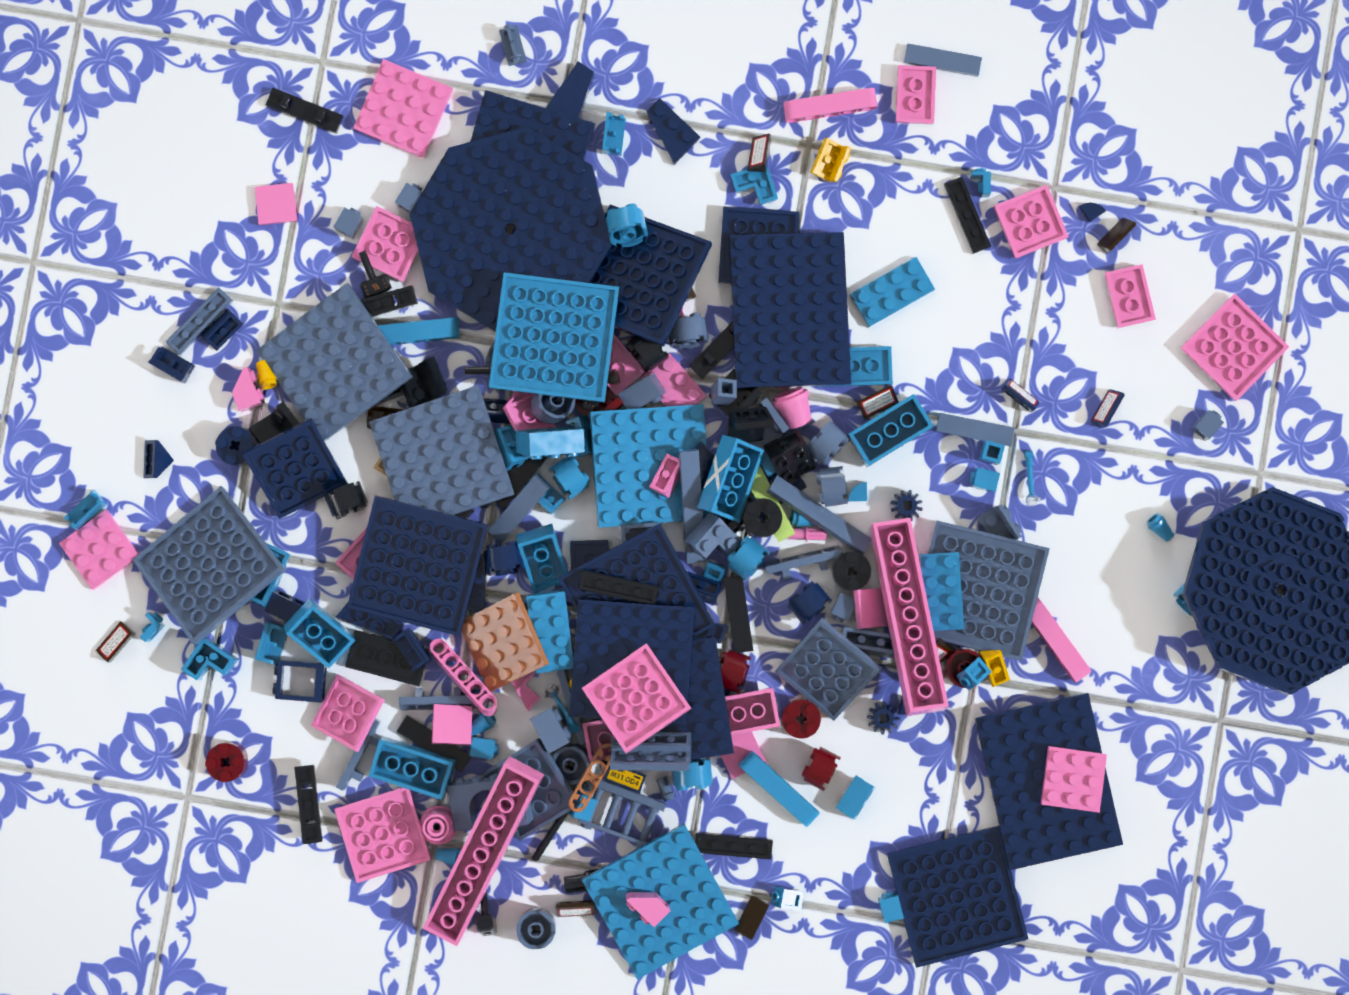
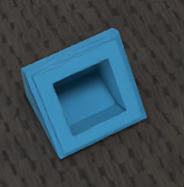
M708 560L703 577L721 582L726 566Z

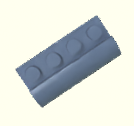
M657 732L627 754L612 734L610 770L689 771L691 763V732Z

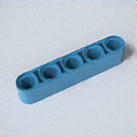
M458 318L378 325L391 345L460 338Z
M752 750L738 764L804 826L808 827L820 814L811 803Z

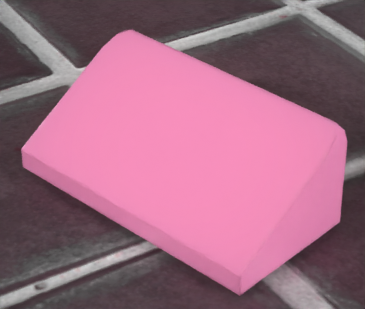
M667 453L649 488L669 498L680 479L679 459Z

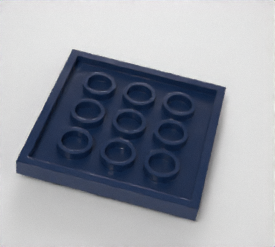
M723 206L718 283L731 284L730 235L798 233L799 211Z
M312 418L242 452L244 459L279 519L323 498L324 494H331L334 489L348 484Z

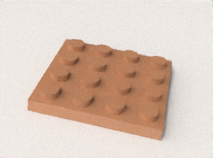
M519 592L464 619L461 631L480 675L484 676L485 686L490 692L549 664Z

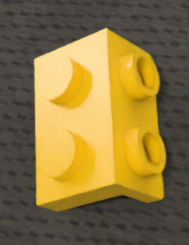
M824 138L810 173L826 182H837L842 176L844 164L849 159L851 147L842 146L829 138Z

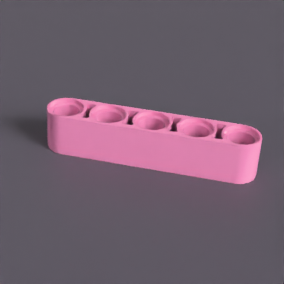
M875 88L795 99L783 103L786 123L864 112L878 108Z
M1038 598L1031 624L1069 677L1077 683L1092 671Z
M443 639L433 640L430 643L432 658L483 715L488 717L495 715L498 710L495 696ZM438 647L444 648L440 653L435 652V649ZM449 661L456 662L454 666H447ZM461 675L469 676L466 680L459 679ZM475 688L481 690V692L478 694L471 693V691ZM487 702L493 703V706L491 708H485L484 704Z

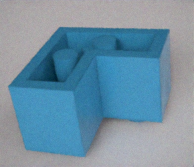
M205 637L199 642L181 670L195 680H202L210 667L222 675H228L239 658L210 638Z

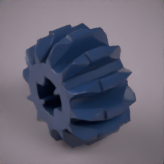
M904 490L900 491L901 497L895 494L894 498L898 501H890V504L896 505V507L890 509L891 512L896 510L898 512L894 517L898 518L902 515L901 519H905L907 516V518H911V521H913L912 515L918 518L919 514L916 510H923L922 507L917 506V504H921L923 501L915 500L919 494L916 493L911 497L912 490H908L907 496ZM903 501H905V503L910 502L909 507L911 509L909 511L908 509H903Z
M885 701L882 702L881 708L878 703H875L876 711L869 708L873 716H866L867 719H873V721L868 723V726L875 725L873 728L874 732H877L880 728V734L882 735L885 733V728L888 733H891L890 726L898 727L893 723V720H900L899 717L893 716L898 713V710L891 711L893 704H889L886 709ZM886 713V718H888L887 721H882L880 723L879 720L881 719L878 718L879 715H884Z

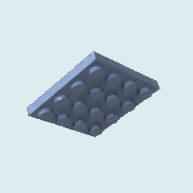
M821 618L779 665L775 673L835 721L879 673L882 667Z
M540 738L510 755V757L544 774L531 800L534 819L528 825L518 826L515 832L518 841L570 811L568 801L573 790L551 755L548 754ZM509 757L479 776L489 778L490 775L499 774ZM578 799L572 801L574 808L581 804Z

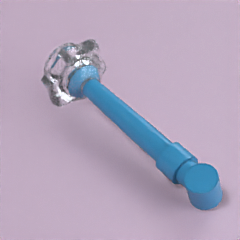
M1024 451L1029 494L1022 499V502L1026 503V506H1037L1041 498L1037 497L1033 490V451Z
M550 684L545 688L544 697L554 698L566 719L567 725L570 726V732H579L580 726L575 725L574 719L569 717L568 711L558 697L560 685Z

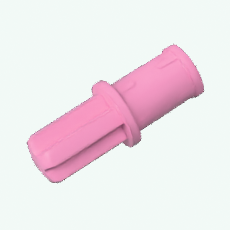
M808 527L806 529L793 528L796 534L788 538V540H805L806 542L808 540H826L827 532L823 529H808Z

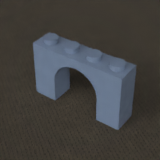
M499 774L490 775L489 778L474 776L468 780H465L464 777L453 779L447 786L454 831L472 829L478 817L475 804L476 796L480 791H491ZM531 802L519 825H528L534 819Z

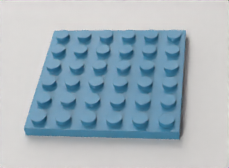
M504 272L489 388L605 403L619 287Z
M704 404L589 412L598 528L683 521L680 479L669 498L654 491L649 486L667 453L679 459L678 451L695 449L698 442H702L707 447ZM703 510V518H704L709 512H706V511Z
M685 823L582 878V882L637 980L739 924ZM628 892H656L669 905L671 911L655 927L650 923L646 925L639 917L641 914L637 910L633 912L626 905L625 895Z

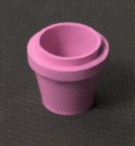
M795 387L774 396V400L771 403L790 429L801 427L812 421L808 389Z
M436 805L430 807L420 818L424 838L432 844H445L452 840L457 831H454L451 809L446 806ZM438 823L440 830H435L433 825Z

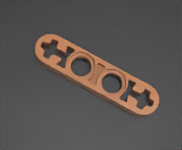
M605 743L600 745L569 798L568 806L573 812H581L586 808L610 765L611 756L607 755L603 760L607 761L606 765L602 761L596 760L598 756L601 759L604 754L602 749L607 747L610 748L609 752L611 753V744ZM596 763L602 767V772L599 775H595L591 771L592 766ZM587 780L592 783V790L589 792H585L582 789V783ZM579 790L581 794L587 795L588 797L587 799L582 797L580 801L582 807H577L575 809L574 803H572V801L577 800L580 795L576 794Z

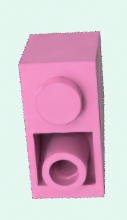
M248 367L243 368L232 391L237 409L240 412L263 405L262 399H264L261 388H257V375L254 370L251 371Z
M628 892L625 895L626 905L633 912L637 910L641 914L639 917L646 925L650 923L655 927L671 911L669 905L656 892Z

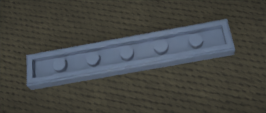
M698 449L678 451L684 540L703 520V510L697 508L702 494ZM684 542L687 564L706 562V558L694 553Z
M778 475L773 479L767 490L769 494L855 552L862 555L865 553L871 541L869 536Z

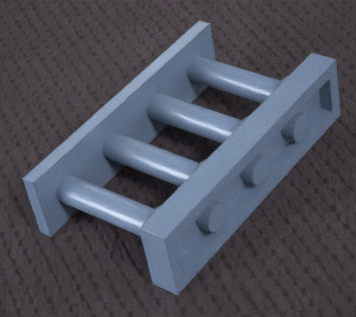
M602 779L593 795L598 801L589 822L578 819L577 822H580V826L591 830L593 827L634 842L635 846L639 848L648 843L647 839L655 816L659 811L664 812L666 802ZM606 790L612 793L613 799L602 825L592 820L601 795ZM625 797L630 799L631 806L622 831H618L610 827L619 802ZM644 804L649 806V813L640 838L629 835V831L638 807Z

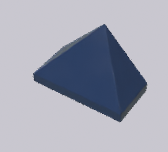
M145 440L143 479L158 478L174 459L159 440Z

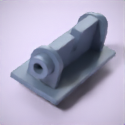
M505 25L504 29L499 30L508 66L527 62L517 25Z

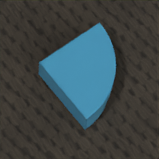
M867 482L860 483L851 490L848 502L867 501Z

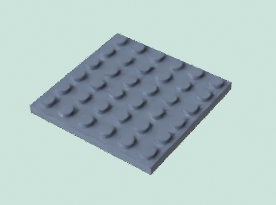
M349 283L344 284L256 350L277 377L276 380L303 420L306 421L312 418L325 441L413 378Z
M479 385L369 422L394 500L456 515L515 495Z
M223 486L216 489L132 559L194 645L201 642L286 571Z
M936 520L928 554L959 552L964 629L934 631L935 639L941 638L945 642L981 651L1001 650L1004 657L1022 661L1050 548Z

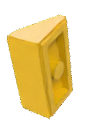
M1001 650L979 652L983 662L991 670L987 679L992 687L1010 680Z

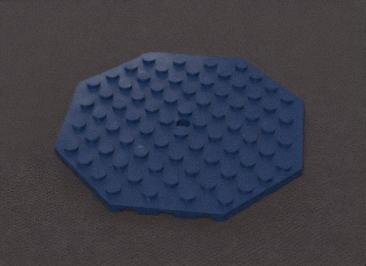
M528 127L449 147L409 213L428 292L493 331H496L504 272L590 283L612 247L593 166ZM509 224H514L516 227L513 234L506 233V226Z
M1271 487L1202 522L1182 596L1218 669L1283 694L1292 695L1303 687L1309 686L1320 680V678L1349 664V531H1347L1343 523L1345 520L1341 513ZM1279 585L1284 589L1282 596H1279L1276 587Z

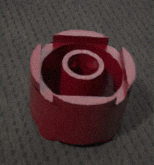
M970 649L954 650L944 662L945 677L953 685L966 688L961 685L956 676L962 671L960 666L966 663L967 667L976 658H981V656Z
M732 650L723 652L720 663L723 664L721 673L724 689L736 693L741 692L738 687L739 685H744L750 667L747 664V660L751 661L752 657Z
M795 699L789 702L782 710L781 723L788 734L795 738L804 739L817 732L821 723V715L818 708L810 701ZM801 713L806 717L802 724L796 720V717H799Z
M236 742L218 744L207 754L205 767L210 776L215 780L221 782L235 780L241 777L248 768L247 751ZM229 758L230 765H225L226 761L224 759Z
M820 746L819 749L815 748L810 756V759L813 761L810 767L805 766L801 776L804 777V782L825 791L826 788L823 785L824 783L829 784L838 766L835 761L836 759L840 760L841 756Z

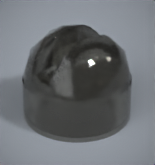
M616 369L609 371L607 383L610 385L621 383Z

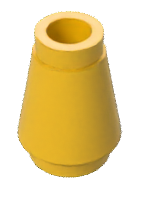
M265 360L257 362L255 365L259 386L263 390L274 388L277 385V377Z

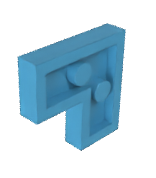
M768 165L766 173L750 172L745 169L730 174L736 193L754 188L760 206L778 200Z

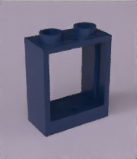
M278 660V664H275L274 675H277L276 683L273 684L272 694L275 695V699L322 703L325 698L327 667L322 663ZM285 666L316 668L314 697L282 694Z

